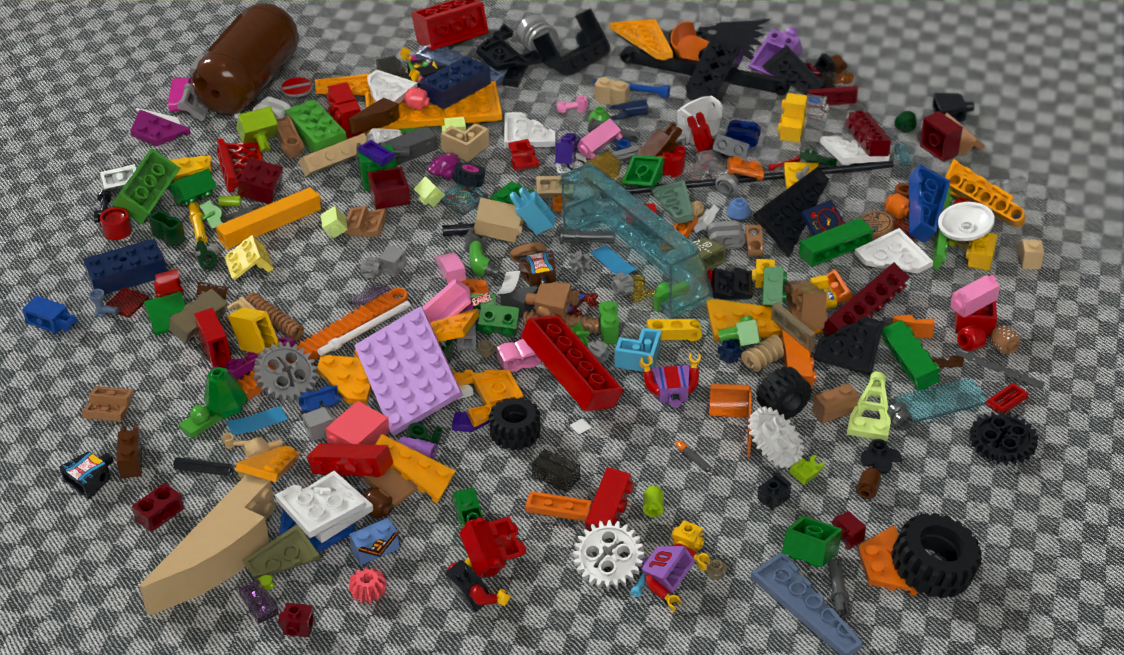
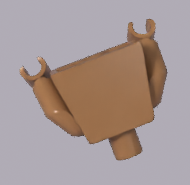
M559 281L542 283L537 294H526V304L535 305V312L539 317L559 315L565 322L570 304L573 306L578 304L580 293L578 291L572 292L571 283H561Z

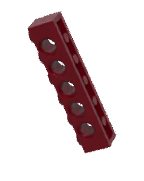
M893 262L827 319V322L824 323V329L821 330L829 336L847 325L850 326L858 322L863 317L872 318L874 310L879 312L885 306V301L889 303L896 296V291L900 293L907 287L905 283L910 277Z

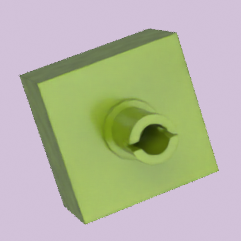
M269 106L239 114L236 128L242 143L258 142L261 153H264V150L266 152L271 150L267 139L275 137L278 124L272 107Z

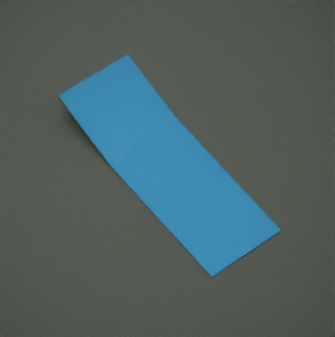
M607 245L590 252L615 274L623 271L624 275L637 269L624 261Z
M278 406L245 418L229 420L226 423L231 433L236 435L256 431L288 420L282 407Z

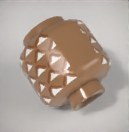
M1008 325L998 326L992 331L990 341L1000 353L1009 354L1018 349L1020 336Z

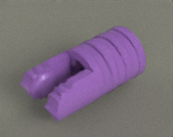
M401 437L398 440L399 443L433 460L436 457L438 446L435 443L409 437Z

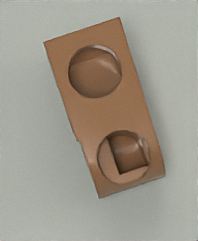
M745 225L747 256L762 257V226ZM756 230L758 235H751L749 232Z

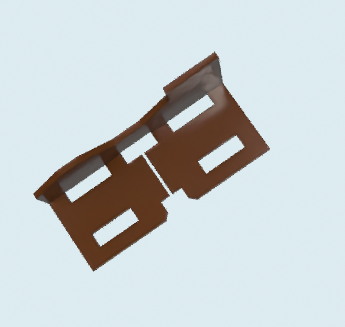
M198 282L196 295H200V291L207 292L212 288L217 294L223 295L222 298L226 300L227 288L230 287L208 282Z
M955 355L949 356L950 360L941 358L932 359V362H936L941 369H944V367H963L964 358Z

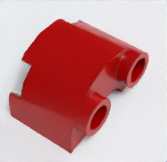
M528 139L508 143L514 171H524L540 167L539 159L534 156V146L530 145Z
M683 145L672 149V154L666 152L657 156L664 157L662 175H671V178H674L684 172L686 148Z
M177 269L155 275L156 282H153L156 298L176 292L184 294L183 287L180 286V276Z
M510 516L488 522L504 562L526 554L524 543L516 538L518 528L515 522L512 523Z

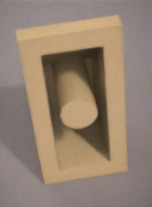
M1022 240L1018 242L1017 248L1022 269H1041L1044 256L1042 240Z

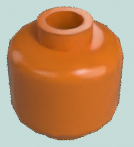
M899 193L891 194L885 201V211L898 220L908 217L909 199Z

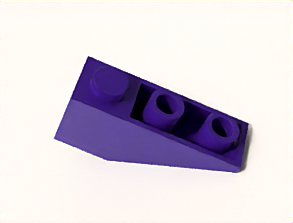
M566 133L556 142L555 163L571 165L574 163L577 145L580 140L579 136H576L574 133Z

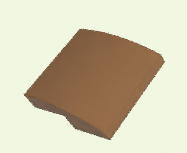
M367 206L350 208L346 219L348 230L344 233L361 237L381 236L388 214L386 209L369 211Z
M95 386L89 394V403L82 410V418L121 422L131 404L134 389Z
M389 467L385 474L380 477L364 476V482L372 488H381L392 497L391 506L393 508L418 490L416 484L411 480H405L395 468L391 469Z

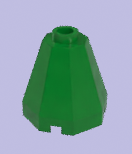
M214 368L207 375L204 401L210 415L215 416L214 414H219V417L227 418L240 413L244 402L245 405L248 402L242 384L226 368Z

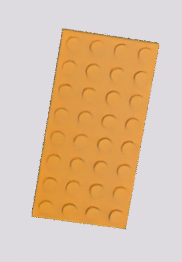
M492 81L491 84L446 109L429 102L428 107L418 111L407 107L406 102L402 100L399 103L400 118L387 126L377 129L444 125L445 118L464 117L465 123L496 122L502 120L496 81ZM365 92L367 108L375 102L372 93Z

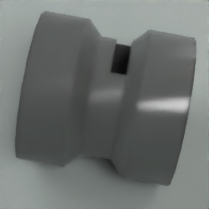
M894 403L887 410L896 430L903 431L912 426L914 419L908 413L904 403Z

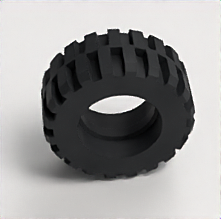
M924 513L906 521L895 541L891 557L895 570H898L899 577L901 579L904 578L906 580L905 583L909 587L913 586L917 592L921 594L924 592L929 597L939 596V598H948V596L954 597L963 593L970 586L981 565L982 551L976 537L972 536V532L968 528H964L958 520L955 522L951 520V517L946 515L943 517L937 513H932L931 515ZM925 549L941 554L948 561H942L931 556Z

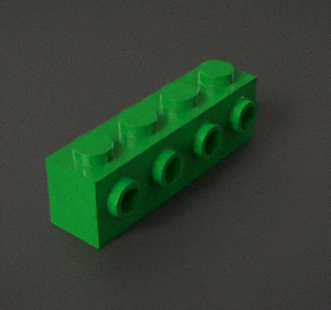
M861 218L855 219L800 241L799 256L811 267H814L871 242L873 229Z
M900 320L882 329L884 343L918 391L940 382L938 373L941 371L938 364L932 362L930 353L927 349H923L920 339L914 337V333L909 325L906 326L903 320Z

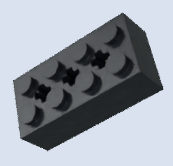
M712 37L686 85L687 98L695 100L705 96H713L721 102L743 59L742 45Z

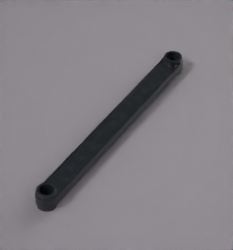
M632 46L625 47L620 54V59L624 63H632L692 76L699 62L676 56L668 58V60H659L642 49ZM737 69L730 82L733 85L772 92L781 96L785 95L790 89V81L787 78H778Z

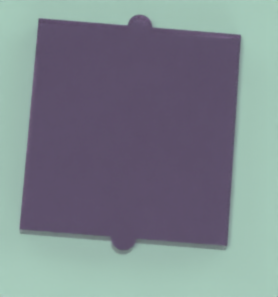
M382 285L372 286L347 302L352 305H364L388 291L389 287Z

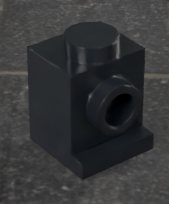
M776 472L771 479L758 487L757 499L763 505L773 510L790 498L791 483Z

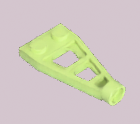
M873 372L871 374L869 384L857 402L858 406H855L850 414L847 435L888 441L891 419L887 413L889 407L885 389L886 376L882 372ZM868 397H880V403L867 401ZM865 410L877 411L880 414V419L862 417V414Z

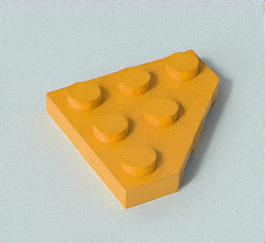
M333 355L320 356L317 373L328 381V385H337V392L343 396V400L347 404H354L359 401L367 405L372 387L360 358Z

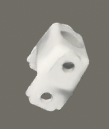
M705 96L695 99L678 110V127L682 129V134L686 137V144L695 145L687 118L693 116L697 120L695 116L698 112L704 114L711 135L714 136L718 133L723 106L715 97Z

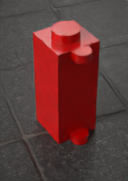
M480 517L466 522L459 535L475 573L480 578L495 576L505 566V562L487 520Z

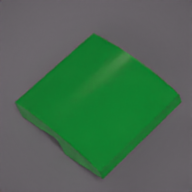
M181 292L144 301L155 336L170 332V318L173 314L180 313L186 306Z

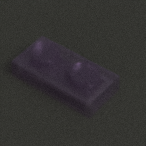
M259 580L238 589L239 595L258 624L279 614L278 608Z

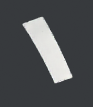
M520 271L506 272L502 287L496 294L514 291Z

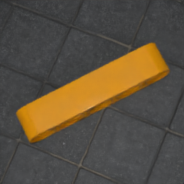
M952 172L948 175L947 179L950 180L949 189L965 200L969 199L970 202L974 201L991 209L994 216L1014 227H1021L1025 224V212L1020 206L961 173ZM955 180L960 181V183L957 185L952 184V182ZM969 189H975L973 193H967ZM985 197L990 198V200L987 202L982 201V199ZM999 206L1006 207L1004 210H997ZM1016 214L1021 215L1019 219L1012 218Z

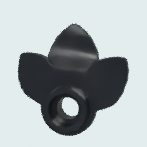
M882 439L873 440L869 444L868 450L864 451L861 455V464L864 467L873 465L875 469L883 474L891 471L892 462L902 461L899 451L889 448Z

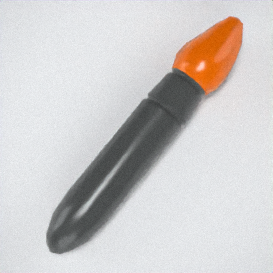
M682 441L675 442L679 451L683 452L701 469L707 472L711 471L710 465L691 450L686 443Z

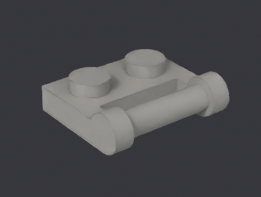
M187 83L183 88L184 93L177 107L180 110H186L194 118L202 122L206 118L209 108L201 103L195 94L193 85ZM190 94L194 96L191 104L188 102Z

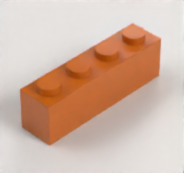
M781 328L780 339L784 349V367L788 368L790 366L795 368L811 385L812 389L813 382H816L817 378L816 371L812 370L814 369V358L810 357L812 350H807Z

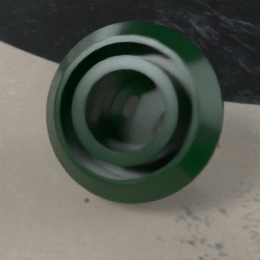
M912 111L899 113L894 121L895 128L904 133L913 131L917 125L916 115Z

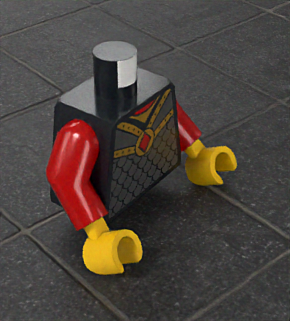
M469 557L465 562L459 560L457 563L450 564L446 570L445 576L450 587L475 613L484 605L498 603L506 606L511 598V595L506 594L507 591L504 589H500L497 595L489 593L482 579L474 572Z

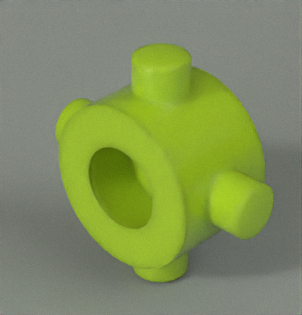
M263 575L257 579V582L260 584L259 590L268 591L275 587L272 575Z

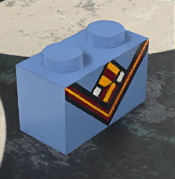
M389 518L349 534L351 552L360 566L400 549L398 531Z

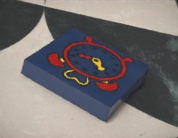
M832 200L802 211L800 214L813 236L845 224Z

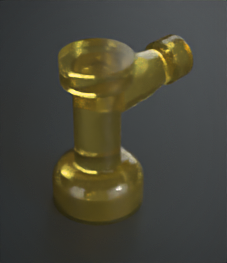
M634 275L632 277L634 280V292L631 295L632 301L640 302L643 297H653L656 290H643L645 278L641 275Z

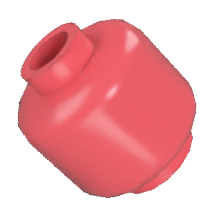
M412 87L407 90L404 102H406L407 107L421 111L424 107H428L430 98L427 97V91Z

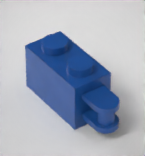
M37 295L22 308L26 323L55 334L61 329L69 331L72 325L78 323L77 318L68 313L67 306Z

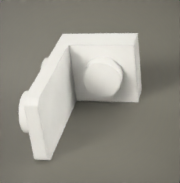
M372 128L366 135L368 141L372 140L380 144L401 136L402 133L399 129Z

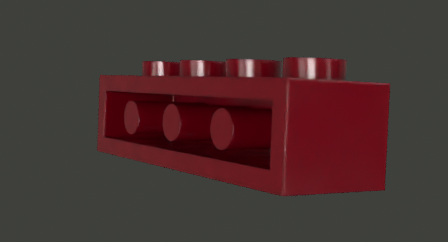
M860 110L849 112V116L846 119V128L867 155L889 156L891 139L870 113Z

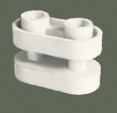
M267 96L253 108V111L271 106L275 118L280 119L285 117V110L291 107L284 101Z

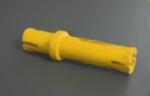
M191 202L188 205L190 211L189 219L193 224L196 242L200 239L206 243L207 236L201 219L203 213L200 211L199 203L195 205V202Z

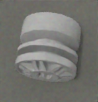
M533 14L527 16L518 25L516 31L517 38L529 51L536 50L538 52L532 40L546 33H549L555 47L557 46L558 33L543 17Z

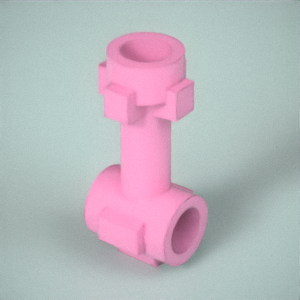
M578 96L576 102L565 103L560 101L556 103L557 112L562 114L566 110L577 108L578 112H585L588 107V100L585 96Z

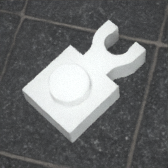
M715 205L710 209L707 208L703 215L698 218V222L694 227L696 233L701 230L705 231L707 226L712 223L715 214L719 211Z

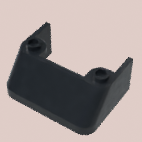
M591 8L575 16L582 29L576 35L579 47L564 56H560L549 33L532 40L539 54L544 57L543 62L547 66L566 76H570L610 52V44Z

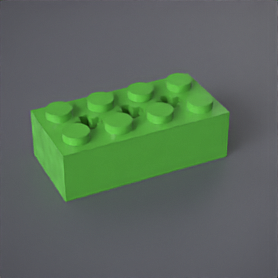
M315 99L285 110V116H290L300 139H302L305 147L311 153L347 140L346 131Z
M151 148L112 202V205L125 208L131 218L142 224L181 168Z

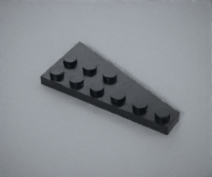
M816 167L753 215L787 257L792 254L800 234L806 227V223L800 215L801 212L817 205L820 195L829 182L828 177L819 167Z

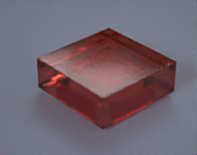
M485 293L471 299V303L475 307L490 301L492 298L490 293Z

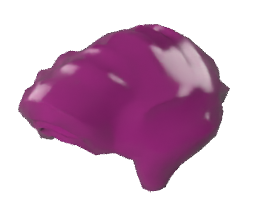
M454 153L440 155L433 159L427 171L435 176L445 177L449 181L453 176L455 164L460 163V159Z

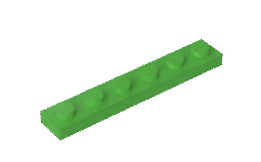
M948 189L942 212L952 204L953 197H950L951 189ZM939 226L935 233L933 266L931 267L939 270L941 263L946 261V250L948 247V237L941 233Z

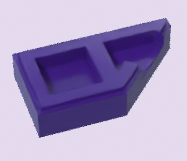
M455 411L452 431L473 432L490 422L488 420L473 427L467 412Z

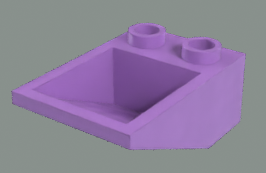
M790 26L786 29L785 33L772 29L748 65V68L776 77L764 70L762 66L786 45L799 57L803 48L800 39L796 38L798 36L797 28Z

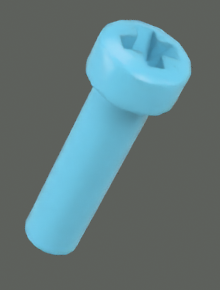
M644 573L640 576L636 586L631 589L630 593L633 597L638 598L642 594L646 577Z

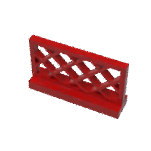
M224 138L217 139V156L227 192H234V188L239 185L238 179L241 177L246 166L243 163H247L251 157L263 161L258 142L225 143Z

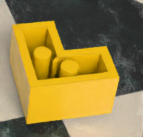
M787 93L786 100H782L781 109L784 110V113H781L777 133H780V140L800 143L805 125L807 95Z

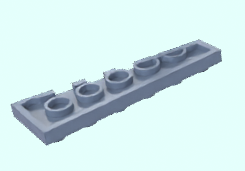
M424 46L416 53V58L419 60L433 59L436 66L445 65L446 67L465 57L460 55V52L457 50L452 51L448 49V46L435 50H430L427 46ZM490 67L491 82L496 81L497 86L503 81L505 74Z
M780 552L751 572V579L839 655H853L862 648L863 642L839 617L837 612L833 608H829L824 602V597L820 593L817 594L811 587L810 581L802 577L797 566L786 554Z

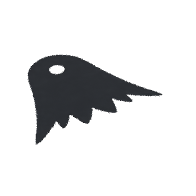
M771 18L738 22H710L700 26L697 31H704L707 41L714 37L742 45L743 55L752 60L754 57L749 50L755 51V49L750 45H760L761 43L754 38L765 35L755 30L764 28L759 25L769 21ZM714 29L717 33L709 34L708 30Z

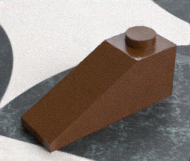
M383 97L348 118L350 133L355 134L371 130L372 128L387 126L400 118L399 104Z

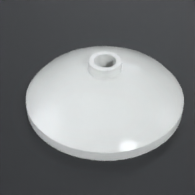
M961 202L949 206L940 214L938 226L941 233L950 239L973 241L989 233L994 226L995 220L993 212L987 206L976 202Z

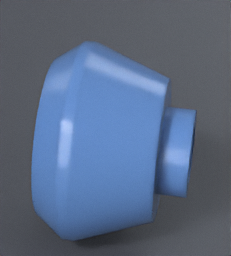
M736 198L730 202L726 212L731 219L742 221L750 216L751 209L746 200Z

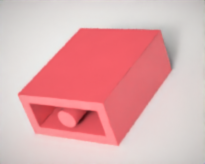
M357 401L325 428L327 443L375 445L381 434L387 435L390 432L388 417Z

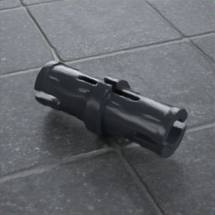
M462 222L454 225H442L443 237L453 235L463 237L470 228L474 229L475 223L462 224Z

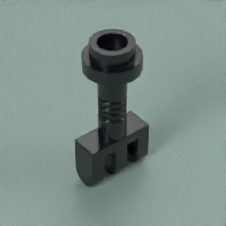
M101 190L97 194L100 210L94 211L95 223H99L101 213L107 209V205L111 201V194L107 190Z

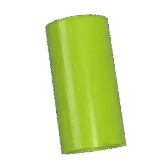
M219 196V207L241 206V196Z

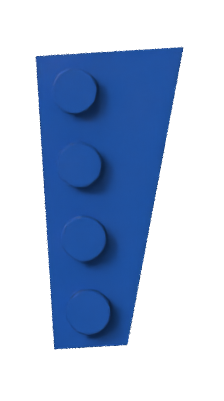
M921 164L909 175V235L926 243L937 231L938 219L943 210L950 180Z

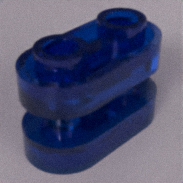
M732 120L728 124L725 136L750 144L749 148H753L758 144L761 127L755 122Z

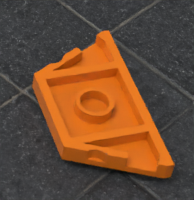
M892 526L858 545V554L869 585L882 586L893 591L900 588L910 591L909 595H917L916 588L913 586L909 587L905 583L906 580L899 577L898 570H895L891 553L899 535L896 526Z

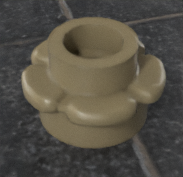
M483 340L478 344L476 351L478 355L481 354L482 357L488 358L495 353L496 349H494L493 342Z
M714 559L710 560V564L706 563V573L711 579H721L727 571L726 565L721 560Z

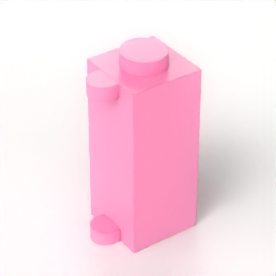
M609 118L579 141L577 148L587 159L593 160L596 158L595 154L616 138L618 140L623 138L620 133L621 130Z
M985 275L953 292L950 308L962 317H966L996 301L1000 285L996 282V277L994 275Z

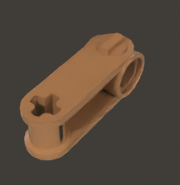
M286 115L284 118L276 119L278 124L276 136L283 153L289 158L300 156L305 145L302 139H300L290 116Z

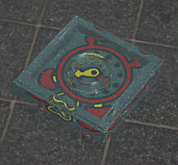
M457 184L444 192L445 196L439 202L464 216L478 207L480 197L488 199V194L477 188Z

